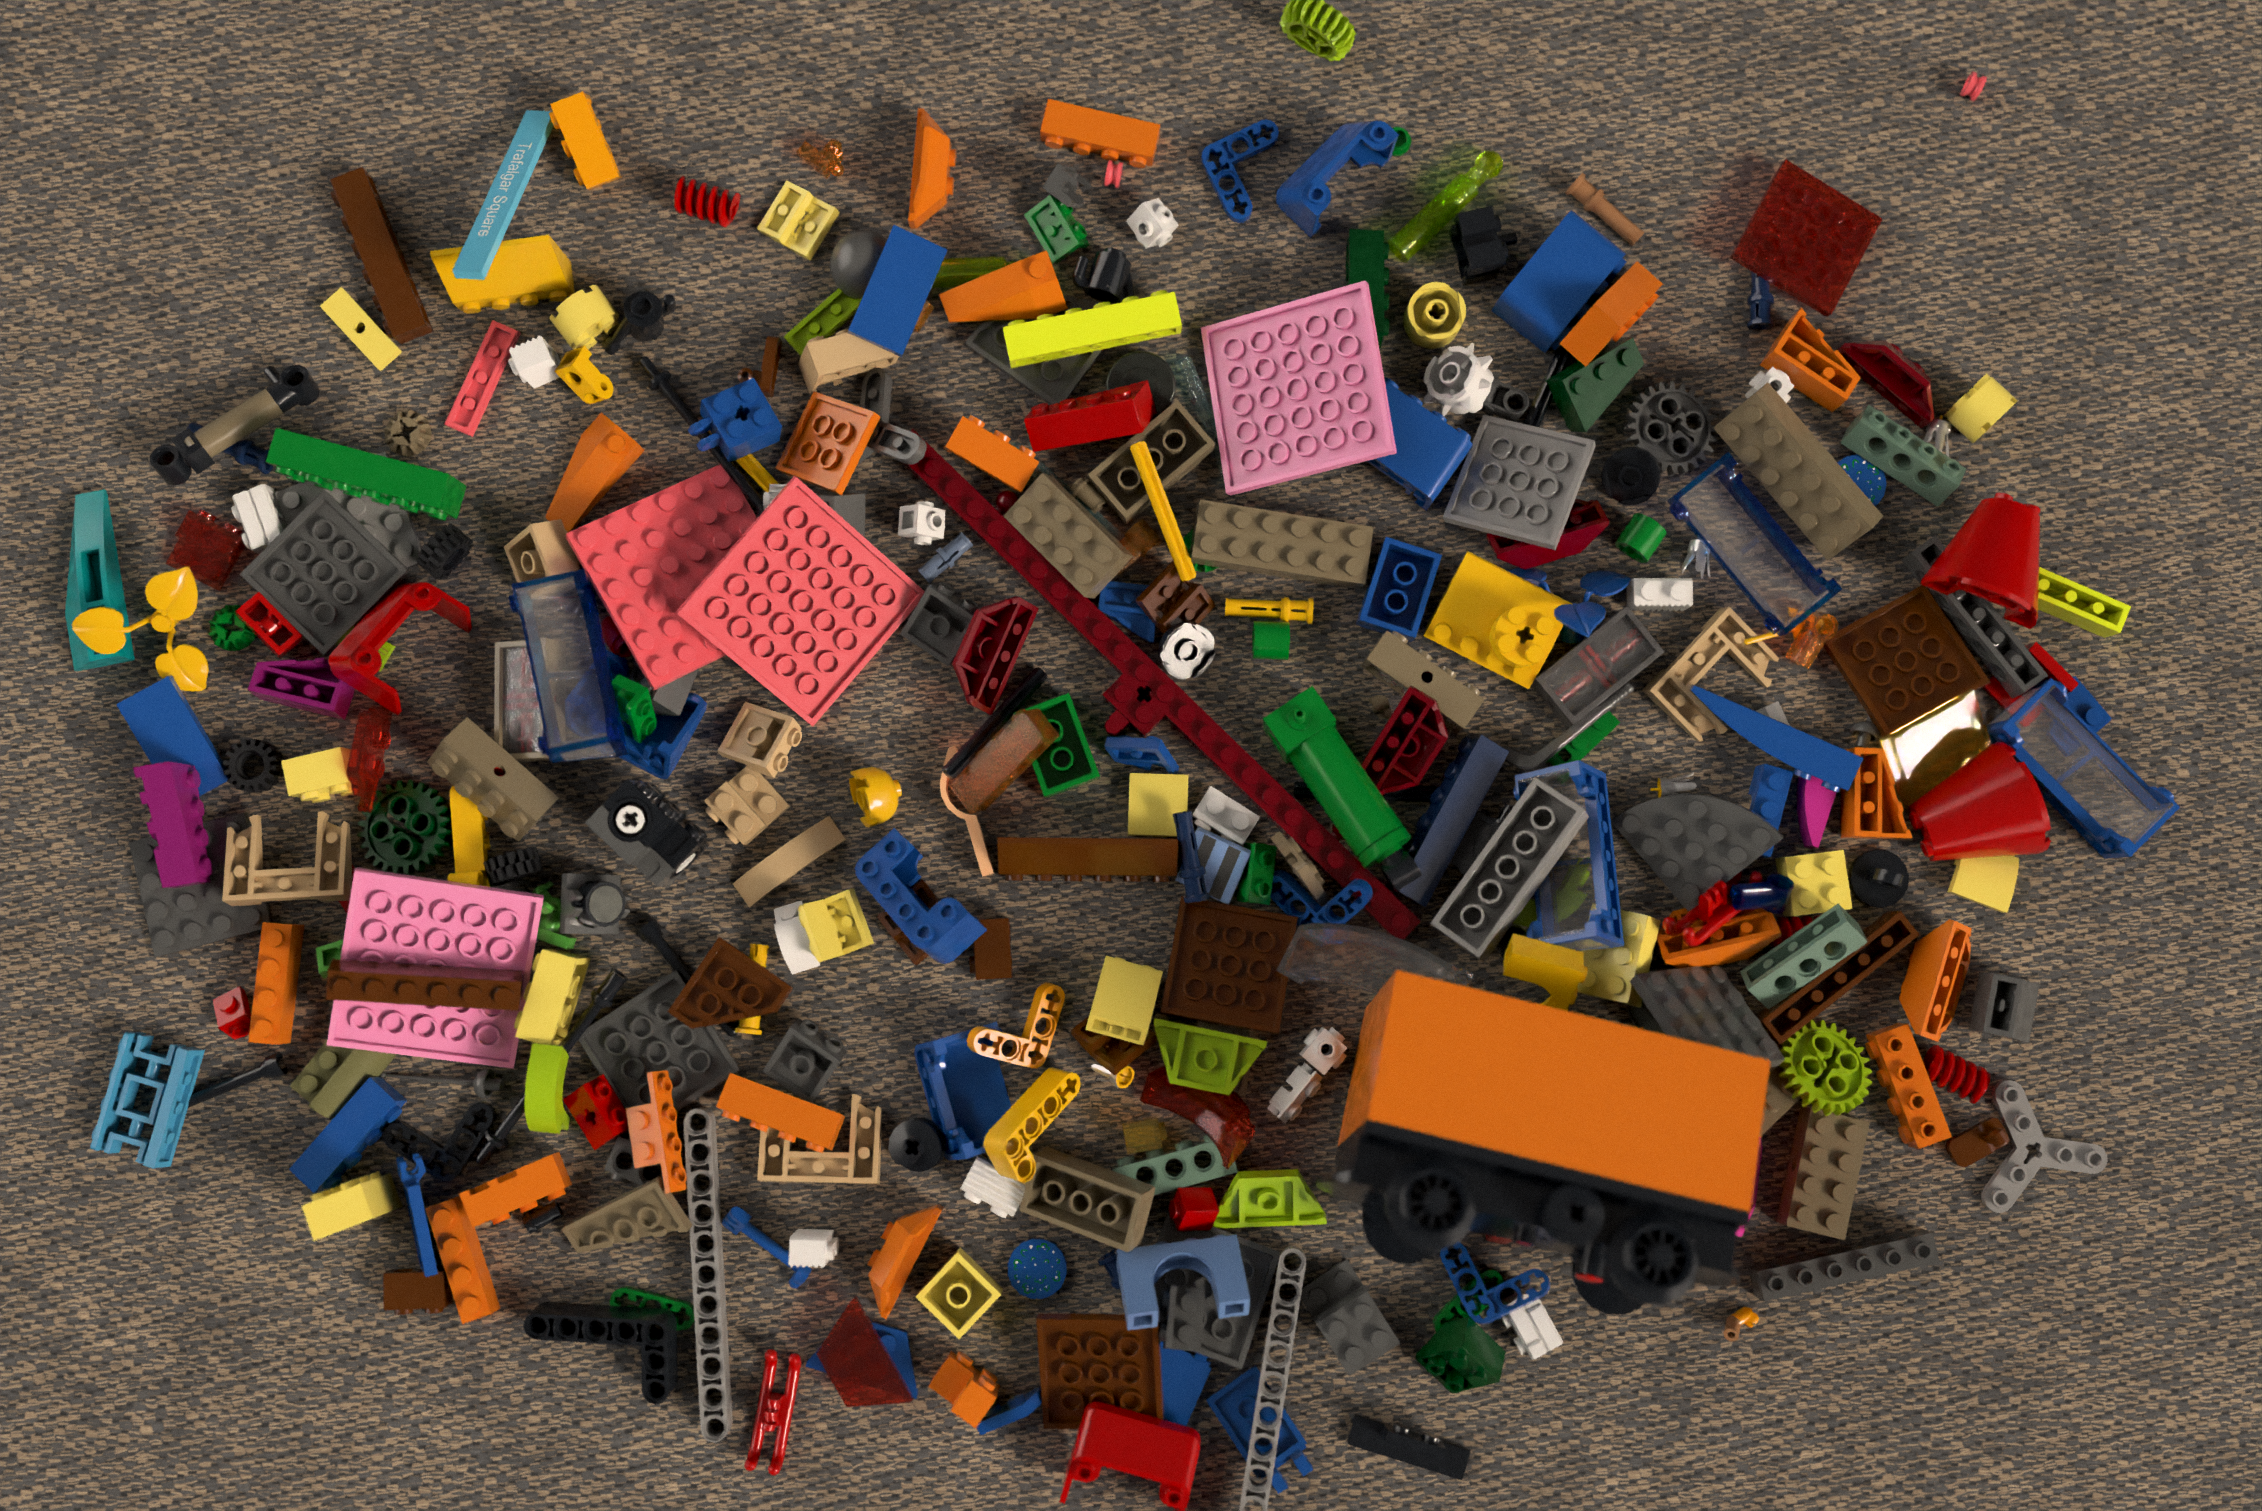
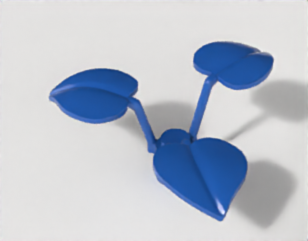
M1520 567L1509 570V572L1551 593L1548 584L1544 582L1547 574L1543 570L1534 567L1526 570ZM1595 571L1584 575L1580 580V586L1583 589H1587L1583 602L1560 605L1554 610V617L1564 624L1560 631V639L1565 643H1577L1582 641L1584 636L1588 638L1606 615V609L1602 605L1588 602L1590 596L1594 593L1601 597L1617 594L1630 584L1631 578L1612 571Z

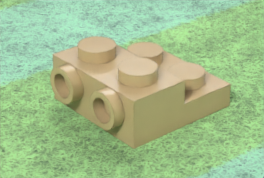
M745 702L721 743L718 753L722 757L747 765L752 771L775 778L778 771L782 772L786 769L788 764L787 755L791 747L799 745L802 738V728L794 717Z
M747 766L729 782L723 783L704 800L708 805L705 809L706 813L716 823L721 820L728 827L724 831L728 838L736 845L741 842L746 846L790 807L761 773L752 771Z

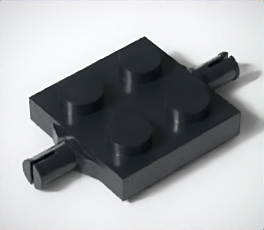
M1505 803L1497 818L1487 817L1477 811L1450 861V864L1459 869L1463 877L1513 807Z

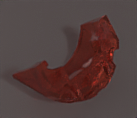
M1165 1066L1148 1073L1140 1101L1144 1104L1174 1112L1198 1126L1216 1145L1223 1161V1167L1228 1170L1255 1134V1125L1251 1124L1249 1119L1251 1112L1245 1102L1234 1091L1230 1095H1223L1170 1084Z

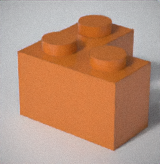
M951 1351L931 1379L928 1387L953 1404L951 1412L976 1429L997 1399L1000 1385L996 1383L998 1378L986 1369L980 1372L973 1367V1360L963 1352L959 1351L956 1355Z

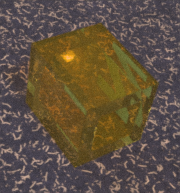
M1157 1116L1122 1122L1127 1154L1163 1148L1162 1140H1167L1164 1122L1158 1123Z

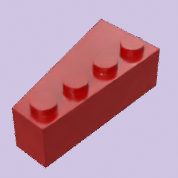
M1145 380L1079 398L1065 399L1048 405V403L1035 405L1024 418V423L1033 452L1142 433L1157 412L1149 382Z

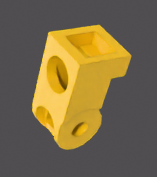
M581 346L566 352L554 372L586 404H594L609 399L613 395L611 380L606 375L600 373L589 360L592 353L585 346Z

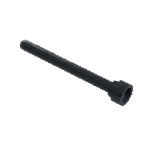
M656 919L651 920L636 934L643 943L647 941L649 945L653 944L674 971L677 970L687 984L693 973L662 937L664 935L661 931L663 927ZM733 1022L719 1024L728 1036L734 1037L738 1034L735 1032L736 1025Z
M276 1052L265 1057L258 1067L192 1093L188 1108L262 1077L276 1079L287 1074V1067L281 1069L278 1060L283 1059V1055L280 1052Z

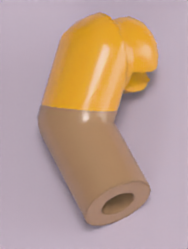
M1742 1307L1728 1316L1724 1328L1725 1339L1732 1342L1738 1340L1741 1326L1745 1324L1748 1328H1752L1753 1323L1757 1324L1759 1320L1758 1314L1753 1312L1750 1307Z

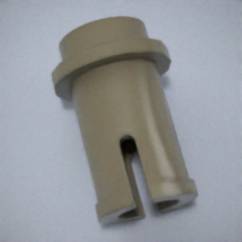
M1080 477L1070 488L1073 492L1072 496H1077L1093 514H1096L1107 503V500L1089 484V479L1085 480L1083 477Z

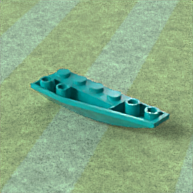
M105 489L75 495L65 617L73 666L76 672L135 660L130 632L124 633L126 643L121 650L112 654H102L86 646L72 629V623L78 615L95 607H109L119 611L124 617L123 627L129 626L108 494Z

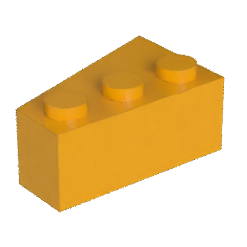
M582 91L551 103L553 111L549 113L555 129H561L565 140L561 141L567 157H573L577 168L573 169L579 185H585L586 189L591 190L622 177L609 144H607L601 130L600 121L596 118L591 106V98Z

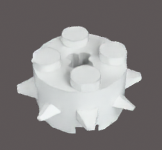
M1471 343L1467 348L1452 346L1445 349L1439 358L1436 356L1432 358L1426 368L1424 383L1427 385L1428 393L1423 399L1424 403L1438 402L1442 405L1441 415L1443 416L1448 411L1454 414L1476 413L1483 407V402L1490 392L1494 379L1492 372L1488 369L1493 360L1490 355L1476 357L1473 354L1474 343Z

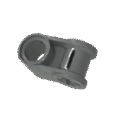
M1494 378L1488 397L1483 402V407L1480 411L1494 414L1507 420H1518L1525 413L1529 405V398L1525 391L1504 384ZM1507 401H1518L1521 405V409H1510L1507 405Z

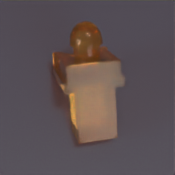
M830 139L821 151L804 141L796 151L804 162L826 179L831 174L840 177L844 173V167L841 164L844 160V157L841 156L843 153L842 145L836 139Z

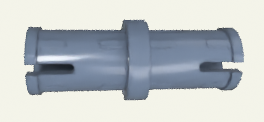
M960 532L943 549L939 547L936 550L937 554L917 570L930 584L946 568H952L955 565L954 561L970 547L972 548L973 544Z

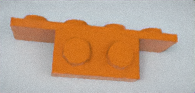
M667 1070L648 1072L647 1079L651 1103L626 1108L634 1167L641 1168L661 1164L665 1194L686 1190L687 1176L682 1163V1144L678 1137L677 1112L673 1105L671 1092L672 1081Z

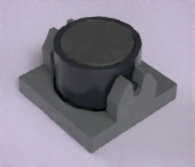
M562 873L560 934H619V920L625 918L630 913V909L625 907V902L630 901V896L626 891L620 889L621 875ZM575 917H577L578 920L583 923V925H582L581 923H579V922L576 920Z

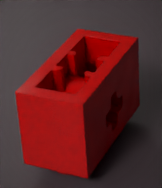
M257 592L235 611L237 617L279 659L284 657L303 640L300 632L260 592Z
M604 1074L582 1085L563 1099L594 1150L612 1141L629 1129L626 1110Z

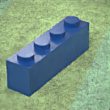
M369 1077L289 1170L313 1193L337 1187L342 1181L341 1176L347 1169L353 1168L361 1160V1153L365 1148L379 1140L382 1136L381 1130L386 1124L393 1122L400 1116L403 1111L401 1107L407 1100L383 1078Z

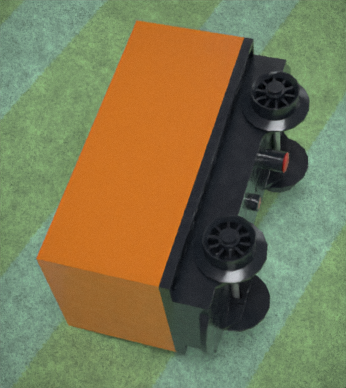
M1396 970L1365 1008L1335 1159L1338 1160L1336 1172L1317 1177L1316 1187L1332 1194L1331 1197L1360 1204L1362 1207V1228L1368 1243L1381 1257L1394 1263L1414 1264L1429 1258L1435 1251H1440L1457 1244L1469 1231L1481 1232L1486 1234L1485 1240L1505 1245L1514 1242L1520 1245L1538 1246L1570 1255L1572 1258V1280L1578 1294L1591 1308L1606 1315H1626L1640 1309L1644 1304L1666 1305L1680 1299L1692 1287V1284L1695 1283L1712 1286H1733L1739 1283L1740 1275L1732 1266L1737 1229L1749 1224L1770 1060ZM1576 1184L1587 1187L1597 1195L1603 1206L1604 1221L1602 1229L1594 1239L1583 1245L1573 1247L1562 1245L1548 1235L1544 1230L1542 1215L1545 1204L1553 1192L1563 1186ZM1572 1210L1569 1219L1574 1221L1578 1213Z

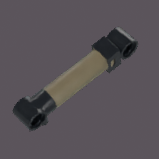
M292 365L287 367L280 375L274 366H268L264 370V374L271 381L272 385L194 433L188 428L171 439L175 446L166 444L157 447L150 455V464L167 484L174 486L186 482L192 474V468L196 474L201 473L215 464L212 458L293 407L297 405L306 406L317 400L320 390L309 371L304 366Z

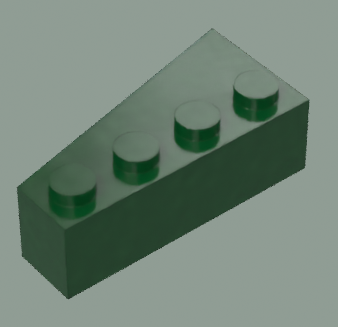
M1349 229L1346 242L1345 281H1349V283H1346V286L1364 280L1369 284L1380 350L1383 336H1388L1389 318H1384V310L1388 311L1389 293H1384V285H1388L1389 267H1384V260H1388L1389 242H1384V230Z

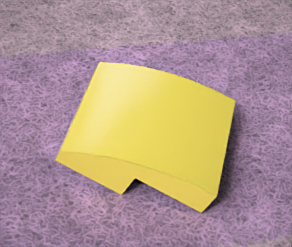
M786 180L757 227V230L811 261L840 212L836 207L813 197L809 191Z
M1130 773L1128 836L1177 837L1172 814L1188 810V775Z
M2015 856L1955 860L1953 865H1956L1947 892L2001 913H2008L2016 885L2019 858Z

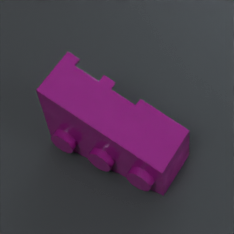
M315 658V660L308 661L282 660L257 662L247 689L260 700L342 720L346 718L355 692V688L332 674L328 659Z

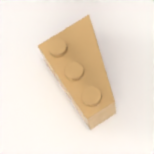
M848 329L837 332L833 337L824 338V336H817L810 339L806 343L798 365L808 392L812 395L813 391L817 392L816 389L820 385L833 381L834 386L843 383L842 378L856 374L863 376L874 368L882 369L895 364L899 356L847 333Z

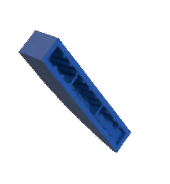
M1692 684L1690 690L1715 715L1764 752L1794 767L1793 774L1810 780L1812 776L1823 780L1821 786L1837 793L1840 788L1849 790L1864 759L1863 757Z

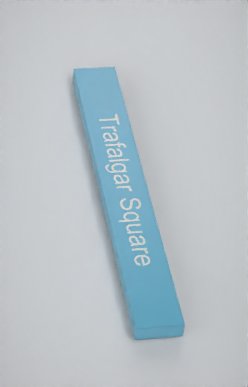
M526 110L452 271L455 278L485 280L554 126L549 116V113L552 111Z

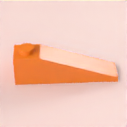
M1047 250L939 294L949 322L1034 320L1043 314L1054 315L1068 309Z

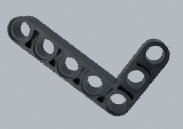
M543 1302L524 1320L523 1328L525 1333L530 1338L536 1340L641 1346L642 1394L645 1400L651 1404L663 1403L677 1385V1320L675 1315L667 1309ZM539 1318H542L546 1324H543ZM567 1319L573 1321L575 1326L571 1325ZM596 1321H600L604 1328L599 1326ZM625 1322L631 1324L634 1330L627 1327ZM655 1324L661 1326L663 1331L658 1330ZM655 1353L660 1354L664 1360L659 1359ZM656 1382L661 1383L664 1388L659 1387Z

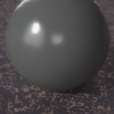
M870 230L853 231L842 237L834 246L830 257L831 276L836 286L847 296L857 300L862 299L887 241L881 234Z

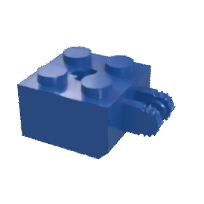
M752 378L702 399L700 414L703 419L695 422L687 429L692 437L710 430L712 435L701 439L696 444L698 449L702 452L719 446L727 461L733 462L779 442L782 425L756 380Z

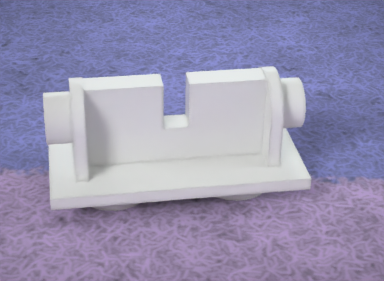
M1305 1062L1302 1066L1298 1065L1286 1080L1293 1087V1090L1289 1092L1281 1086L1269 1100L1270 1105L1267 1109L1274 1115L1280 1112L1277 1118L1285 1124L1288 1120L1292 1121L1300 1114L1302 1110L1301 1104L1308 1096L1310 1098L1313 1097L1321 1087L1320 1081L1323 1077L1316 1071L1312 1073L1313 1069Z

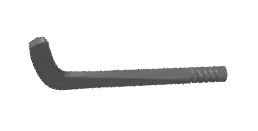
M1629 682L1625 683L1533 756H1526L1507 746H1502L1509 751L1505 762L1524 770L1538 769L1617 705V703L1632 693L1634 688Z

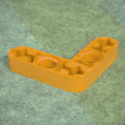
M1046 982L1037 988L1022 1036L984 1026H977L967 1036L969 1049L982 1056L1035 1069L1041 1067L1047 1059L1064 1004L1065 994L1063 989L1058 985ZM1047 993L1054 995L1053 1000L1046 999ZM1041 1009L1050 1010V1014L1042 1012ZM1040 1018H1045V1030L1037 1033L1035 1029L1037 1021ZM1035 1037L1040 1039L1041 1043L1032 1041V1038ZM979 1038H987L993 1041L992 1046L979 1044ZM1011 1040L1013 1042L1012 1051L1007 1055H1003V1043ZM1029 1051H1036V1056L1029 1057Z

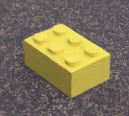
M1592 904L1591 910H1595L1596 904ZM1621 910L1624 946L1581 950V952H1584V965L1588 966V972L1585 982L1583 984L1579 983L1577 986L1578 993L1641 1008L1642 999L1630 981L1636 974L1649 972L1661 921L1648 915ZM1584 939L1583 944L1599 943L1591 939Z
M557 948L542 949L541 953H537L532 965V970L535 971L533 980L527 984L523 994V999L526 1000L523 1012L520 1011L514 1023V1028L517 1029L515 1037L538 1044L555 1046L561 1044L568 1034L591 958Z
M380 1171L311 1196L312 1202L302 1205L314 1241L402 1207L391 1173L381 1176Z

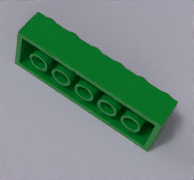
M279 428L275 429L266 459L267 463L276 467V473L287 476L286 478L303 484L305 481L314 483V486L328 491H333V488L343 491L345 495L361 499V496L370 498L372 502L384 506H389L391 503L400 506V509L415 514L419 510L428 514L429 517L440 521H446L447 517L458 518L467 487L448 473Z

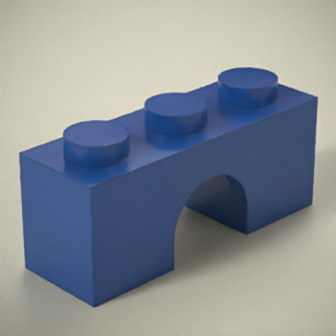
M1768 764L1755 766L1748 792L1752 796L1749 810L1759 814L1778 830L1793 772ZM1774 846L1758 858L1771 857Z

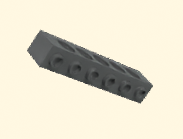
M1935 535L1904 557L1902 562L1918 582L1921 583L1922 578L1944 551L1945 546ZM1926 587L1946 617L2011 698L2027 692L2048 676L1989 601L1960 589L1947 596Z
M1919 1228L1748 1266L1754 1296L1765 1302L1940 1263L1933 1233Z

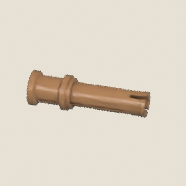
M1581 173L1565 193L1572 195L1583 204V209L1586 212L1592 210L1632 247L1645 232L1639 229L1605 199L1604 191L1596 189L1585 179L1586 175Z

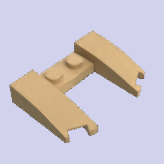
M1721 607L1701 627L1703 631L1667 669L1661 670L1642 689L1655 704L1697 742L1703 741L1701 733L1715 729L1717 734H1723L1728 729L1690 691L1692 684L1695 685L1727 652L1764 688H1768L1772 682V679L1764 676L1769 660L1774 662L1779 660V657L1763 641L1748 645L1744 644L1745 639L1757 635L1730 607Z
M318 812L315 867L263 870L261 816L252 815L248 817L252 826L239 833H236L232 827L227 828L222 901L230 906L262 905V902L318 899L321 902L350 900L352 889L350 824L343 821L341 827L328 822L330 815L325 812Z
M852 1094L849 1152L819 1153L792 1151V1142L777 1137L779 1134L778 1130L768 1127L767 1132L760 1131L757 1181L880 1185L882 1108L877 1106L874 1112L859 1104L862 1097Z

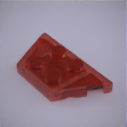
M382 705L380 707L372 706L368 711L359 713L346 770L348 779L351 781L353 795L361 796L357 806L361 812L372 813L379 778L383 777L385 771L384 753L385 750H388L391 743L389 730L393 712Z
M855 1296L816 1353L846 1407L898 1404L913 1401L914 1397L860 1301Z

